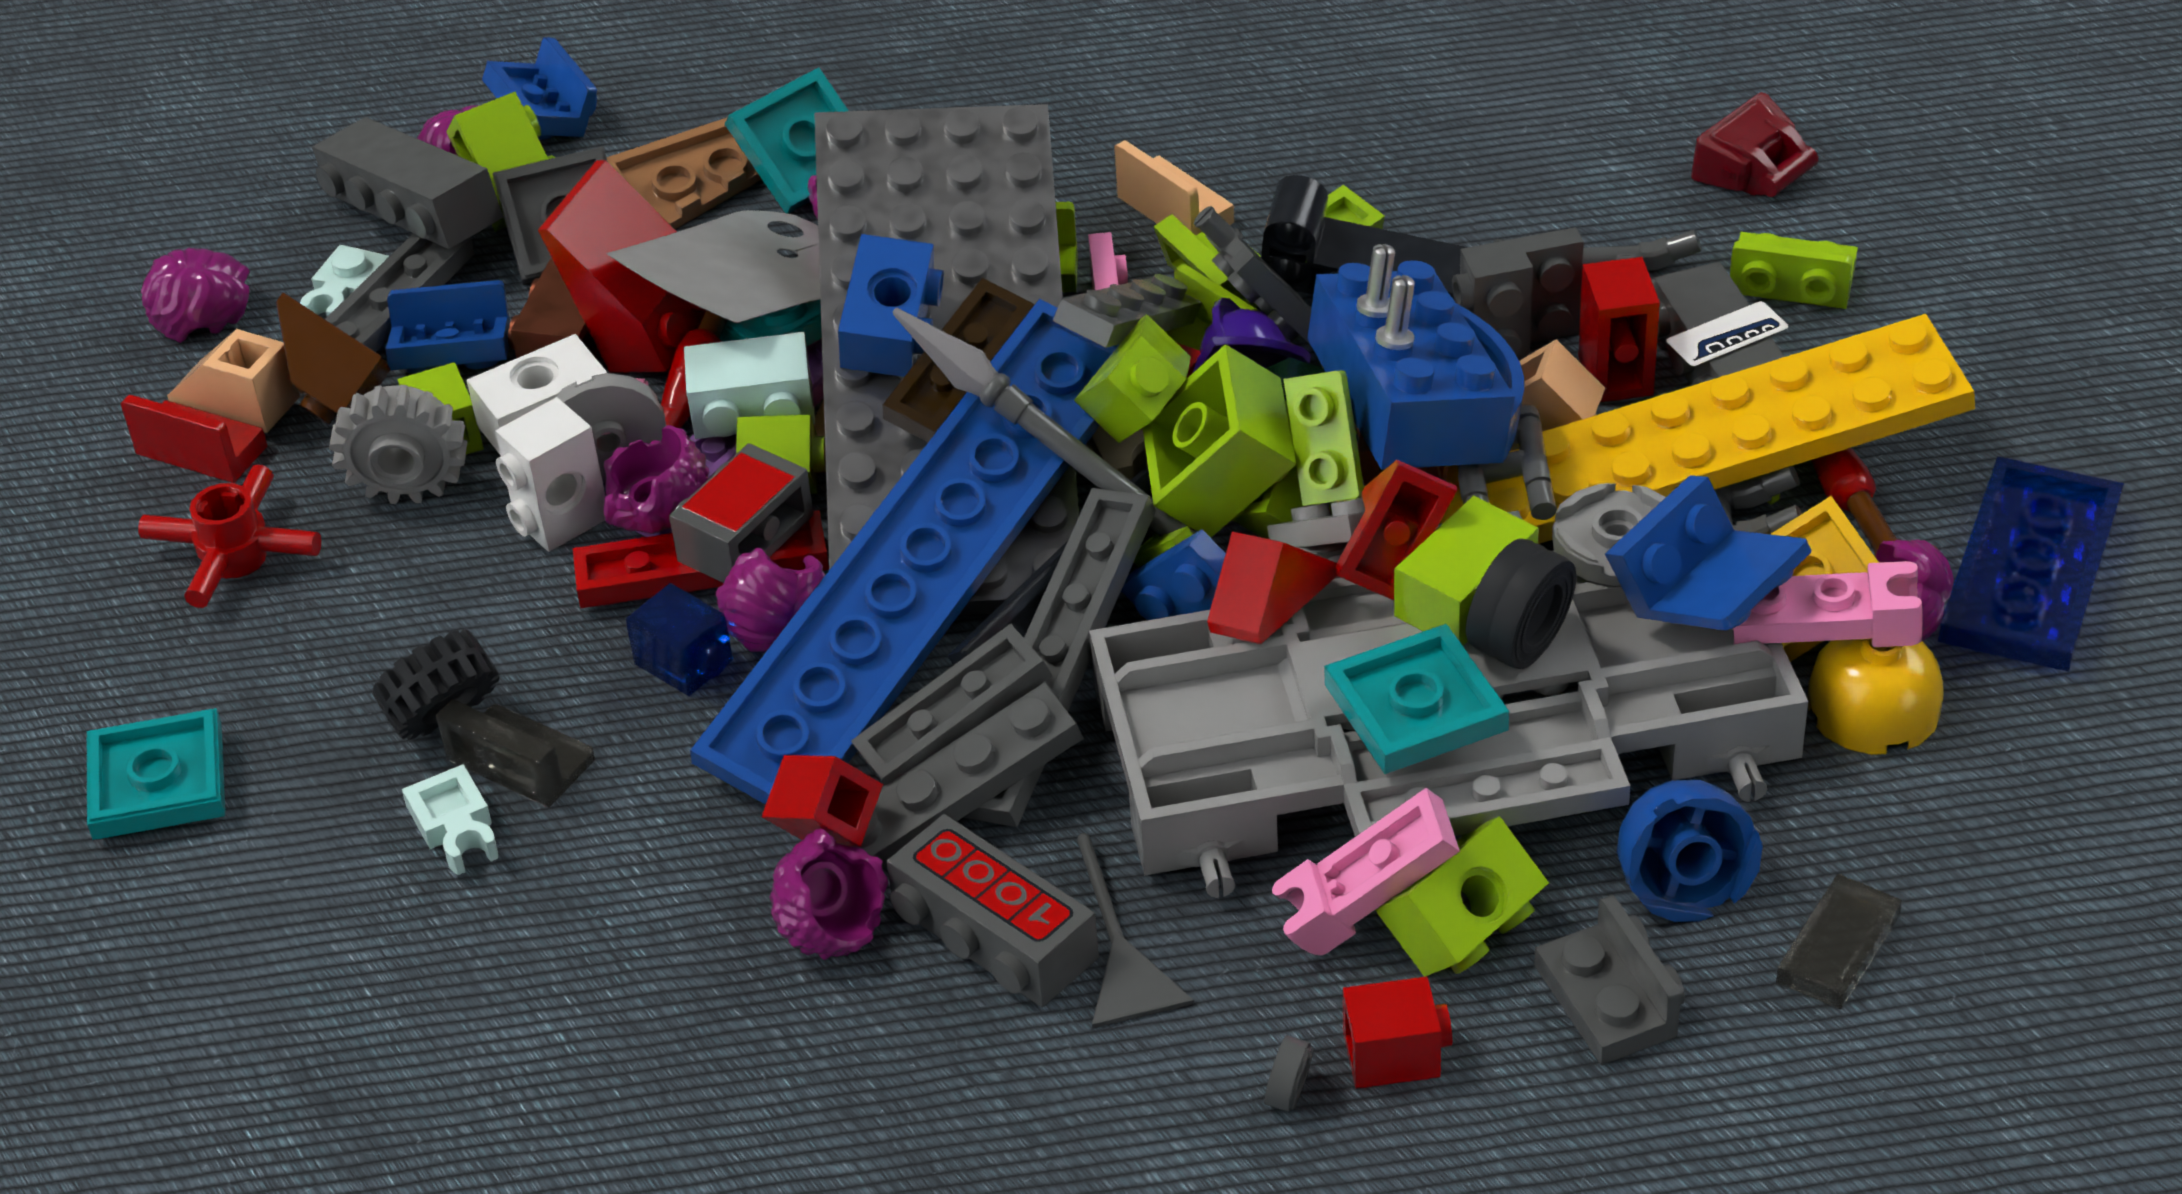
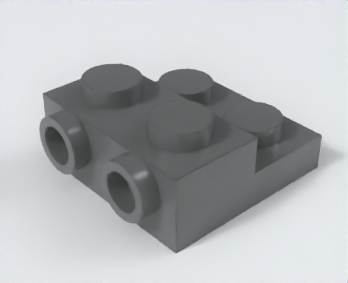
M1576 227L1462 248L1460 251V274L1453 275L1452 277L1455 303L1474 313L1493 327L1510 345L1519 361L1530 355V343L1579 334L1584 241Z

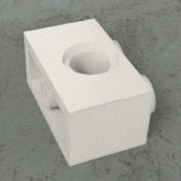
M576 334L467 379L477 426L500 454L495 430L554 399L568 385L577 381L578 387L583 383L592 382L593 375L607 372Z
M558 397L495 430L501 456L496 459V466L502 480L508 487L511 501L506 505V511L518 533L524 537L527 535L532 536L542 547L550 552L605 521L603 510L605 492L592 427Z

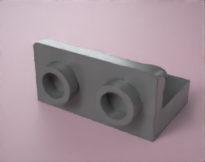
M1614 895L1599 900L1597 925L1535 947L1534 966L1600 1065L1677 1037L1680 1005L1685 1001V992L1681 979L1670 964L1663 965L1650 947L1647 932L1640 919L1636 915L1628 916Z

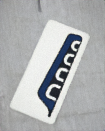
M1759 301L1669 337L1666 342L1689 365L1697 366L1788 328V324L1768 305Z

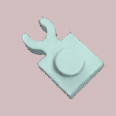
M339 245L311 278L314 290L305 294L300 304L317 315L326 312L328 317L389 255Z
M464 764L402 789L406 807L429 849L443 844L448 866L455 874L465 873L461 855L466 850L479 848L485 851L490 861L498 859V849L494 833L488 826L492 824L488 806Z

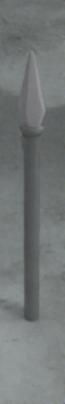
M899 308L893 310L895 318L929 355L955 388L979 396L981 403L986 407L995 406L994 411L1013 424H1019L1098 488L1148 495L1033 404L1034 401L1015 384L1010 386V378L1006 374H998L982 350L949 335ZM1154 507L1156 512L1149 528L1159 536L1187 526ZM1188 526L1191 532L1195 534L1196 532Z

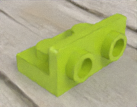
M1741 232L1739 241L1734 243L1732 249L1730 277L1742 295L1846 309L1856 267L1858 247L1840 245L1830 241L1817 242L1779 237L1770 233Z
M1338 370L1283 379L1302 505L1308 506L1361 498L1364 485L1346 372Z

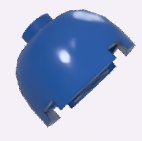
M1671 780L1650 788L1632 804L1620 826L1617 855L1627 885L1652 914L1673 922H1694L1714 916L1711 911L1705 908L1719 906L1728 898L1735 904L1747 893L1759 872L1763 846L1760 835L1754 828L1752 818L1728 792L1702 780Z

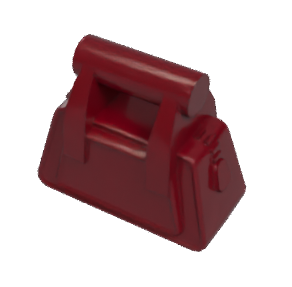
M1760 92L1698 136L1691 177L1697 182L1734 191H1744L1750 195L1774 197L1817 165L1819 157L1812 147L1806 146L1795 129L1794 123L1766 93Z

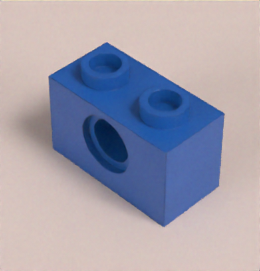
M861 234L838 329L840 368L905 377L916 363L918 354L922 355L924 353L922 347L895 318L893 310L899 308L933 326V319L926 318L929 305H940L944 282V270L934 269V244Z

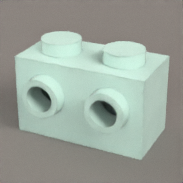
M804 332L684 347L686 394L695 439L717 436L727 437L737 434V417L811 415L813 424H815L812 381Z

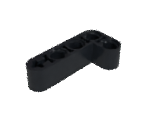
M1300 175L1286 176L1279 180L1263 232L1261 258L1296 292L1313 295L1316 274H1338L1340 266L1344 264L1360 263L1370 267L1373 247L1378 244H1387L1395 250L1392 271H1397L1399 264L1404 261L1425 262L1435 269L1437 276L1454 299L1452 277L1453 275L1460 274V251L1462 248L1467 247L1326 217L1328 193L1321 183L1315 179Z

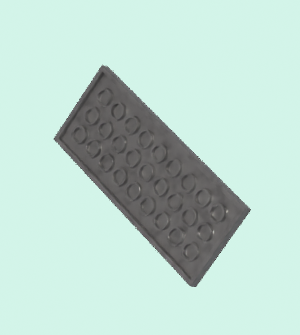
M1048 104L815 113L829 570L928 443L883 419V403L904 377L840 368L838 329L861 234L934 244V269L944 270V282L940 305H929L926 318L933 319V326L942 330L982 278L1034 304L1041 299L1058 308L1063 296ZM1069 466L959 615L992 614L1069 540L1079 517L1076 469Z

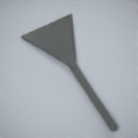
M1081 833L1077 838V842L1112 944L1092 1022V1029L1193 1005L1194 1000L1124 938L1091 838L1087 833Z

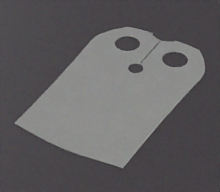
M753 210L734 212L667 236L607 253V255L662 289L734 323L820 300L818 225L794 214ZM772 222L788 223L801 229L803 235L800 237L782 236L771 231L768 228V224ZM777 250H790L795 252L798 257H784L778 254Z

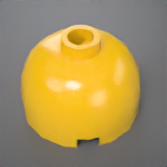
M1872 638L1831 640L1819 652L1809 680L1807 693L1808 710L1810 711L1811 709L1817 716L1816 727L1826 738L1845 749L1870 755L1886 754L1888 745L1901 744L1908 741V750L1921 745L1936 730L1944 696L1943 679L1938 661L1922 640L1917 645L1873 647Z

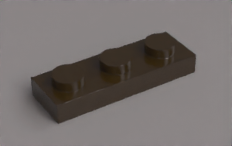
M982 278L942 328V331L982 350L991 362L1035 304ZM924 351L883 403V419L929 442L967 392L955 388Z

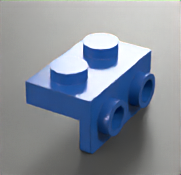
M544 37L542 39L535 64L487 61L482 81L496 98L516 92L522 106L529 105L532 108L541 129V135L538 139H549L552 136L584 137L589 117L596 109L597 89L555 38Z
M495 280L398 289L389 292L387 303L392 328L385 350L388 365L391 368L390 371L406 369L407 373L416 374L453 362L455 364H464L465 367L470 369H483L497 364L499 360H507L510 318L505 285L502 281Z
M1201 529L1131 572L1126 578L1121 592L1135 605L1137 611L1146 620L1210 610L1226 553Z

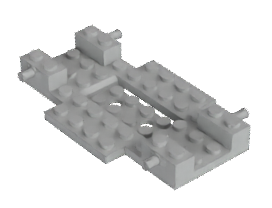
M1519 510L1508 512L1522 519ZM1348 542L1308 546L1300 549L1337 563ZM1578 575L1574 596L1560 630L1550 646L1529 667L1524 669L1513 668L1495 657L1475 649L1469 642L1463 646L1501 700L1504 694L1534 690L1543 695H1556L1566 690L1569 683L1582 681L1579 682L1578 692L1505 704L1510 711L1508 731L1388 774L1383 773L1356 731L1343 732V729H1355L1325 686L1324 666L1423 632L1394 616V600L1337 576L1262 644L1210 633L1207 623L1210 610L1089 631L1093 686L1105 730H1113L1128 785L1131 827L1144 876L1190 867H1201L1207 894L1215 898L1219 897L1218 878L1223 896L1229 895L1235 889V882L1232 878L1228 861L1278 852L1277 815L1344 803L1354 836L1356 837L1420 791L1427 788L1443 799L1455 836L1468 834L1481 824L1498 816L1502 818L1507 826L1629 805L1630 783L1618 754L1655 747L1659 748L1672 780L1728 772L1733 778L1740 799L1750 802L1751 793L1755 801L1763 797L1767 791V785L1762 779L1757 767L1758 765L1802 758L1808 700L1781 643L1762 644L1759 641H1752L1734 645L1733 628L1724 631L1637 618L1621 585L1610 586L1587 581Z

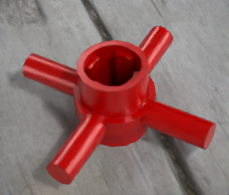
M252 466L242 486L234 483H219L200 491L190 504L189 510L192 519L147 514L142 515L140 518L138 532L142 539L194 544L197 556L202 562L184 594L186 602L196 608L206 607L221 578H240L251 574L264 563L267 552L318 556L322 542L319 532L266 527L262 513L257 510L274 479V474L266 466Z

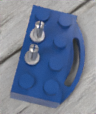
M1378 244L1373 247L1370 267L1360 263H1347L1340 266L1338 274H1316L1307 340L1326 372L1338 370L1346 372L1354 423L1379 467L1386 469L1396 460L1415 468L1503 463L1515 440L1524 395L1522 367L1515 352L1506 340L1480 317L1455 303L1431 265L1421 261H1404L1399 264L1397 271H1392L1395 250L1390 245Z

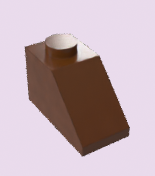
M282 293L276 301L291 384L304 396L299 405L314 417L330 425L333 419L337 418L340 407L351 408L354 394L364 395L374 390L375 386H380L391 368L382 356L287 294Z

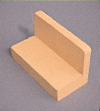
M1126 140L1115 145L1118 198L1158 224L1173 214L1193 234L1197 235L1202 231L1194 225V220L1203 209L1212 206L1229 225L1234 223V205L1160 155L1152 158Z

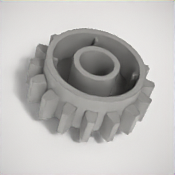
M407 385L375 386L374 390L364 395L354 394L351 408H339L336 424L332 427L329 450L334 451L332 465L334 469H347L345 483L348 486L356 485L360 482L366 484L365 497L371 499L379 491L388 493L390 504H397L400 494H409L415 503H422L424 490H428L440 497L444 494L445 482L457 483L459 480L460 468L464 466L467 440L463 439L465 425L463 421H453V407L450 404L444 405L431 392H425L417 388L408 387Z

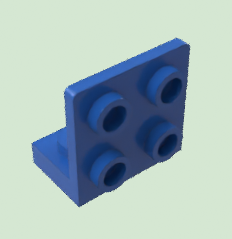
M1690 475L1605 553V556L1637 618L1726 631L1745 622L1749 618L1751 610L1770 591L1787 582L1792 577L1794 569L1812 550L1805 538L1734 530L1709 478Z

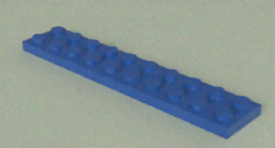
M1039 299L990 363L998 374L1003 373L1010 378V386L1015 384L1034 401L1033 404L1086 445L1100 425L1074 399L1119 344L1105 348L1053 322L1057 307ZM967 392L691 748L692 764L766 805L784 755L836 756L849 763L857 752L851 740L885 715L1070 465L1019 424H1013L994 411L995 406L986 407L981 403L979 396Z

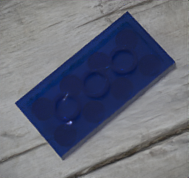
M1997 456L1940 623L1938 642L2069 672L2119 509L2124 483Z

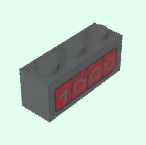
M946 814L940 816L887 860L891 889L890 901L902 919L912 925L920 924L942 939L946 947L957 957L962 959L970 958L992 973L1004 989L1015 994L1020 992L1042 1008L1099 959L1095 912Z

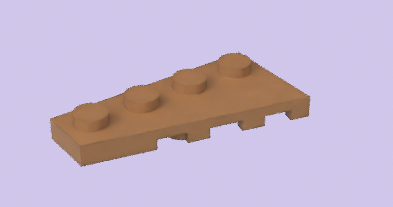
M727 118L606 157L608 163L674 229L762 180L725 126Z

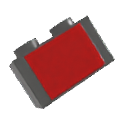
M748 443L728 462L722 464L715 474L689 498L681 501L669 515L677 561L724 583L726 576L729 575L731 568L735 565L737 558L741 554L751 553L756 547L761 548L770 557L814 516L808 472L806 468Z

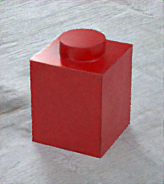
M784 755L761 817L801 840L815 829L821 828L834 837L835 843L861 847L883 784L836 756Z
M1428 976L1343 987V1035L1355 1089L1441 1077V1048L1452 1046V1027L1446 1003L1434 1004Z

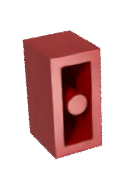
M1643 257L1583 264L1578 358L1580 363L1605 387L1600 402L1654 395L1660 301Z

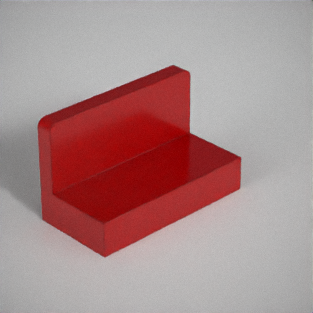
M129 394L121 402V408L136 454L214 478L235 483L268 446L263 428L167 400L158 403Z

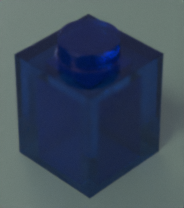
M672 583L665 586L625 619L634 664L687 696L692 695L711 678L718 676L726 665L733 661L725 614Z

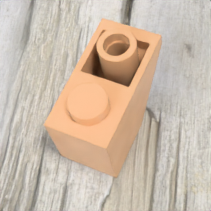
M236 329L202 358L167 397L171 402L263 428L265 433H268L300 398V394L291 384L284 343Z

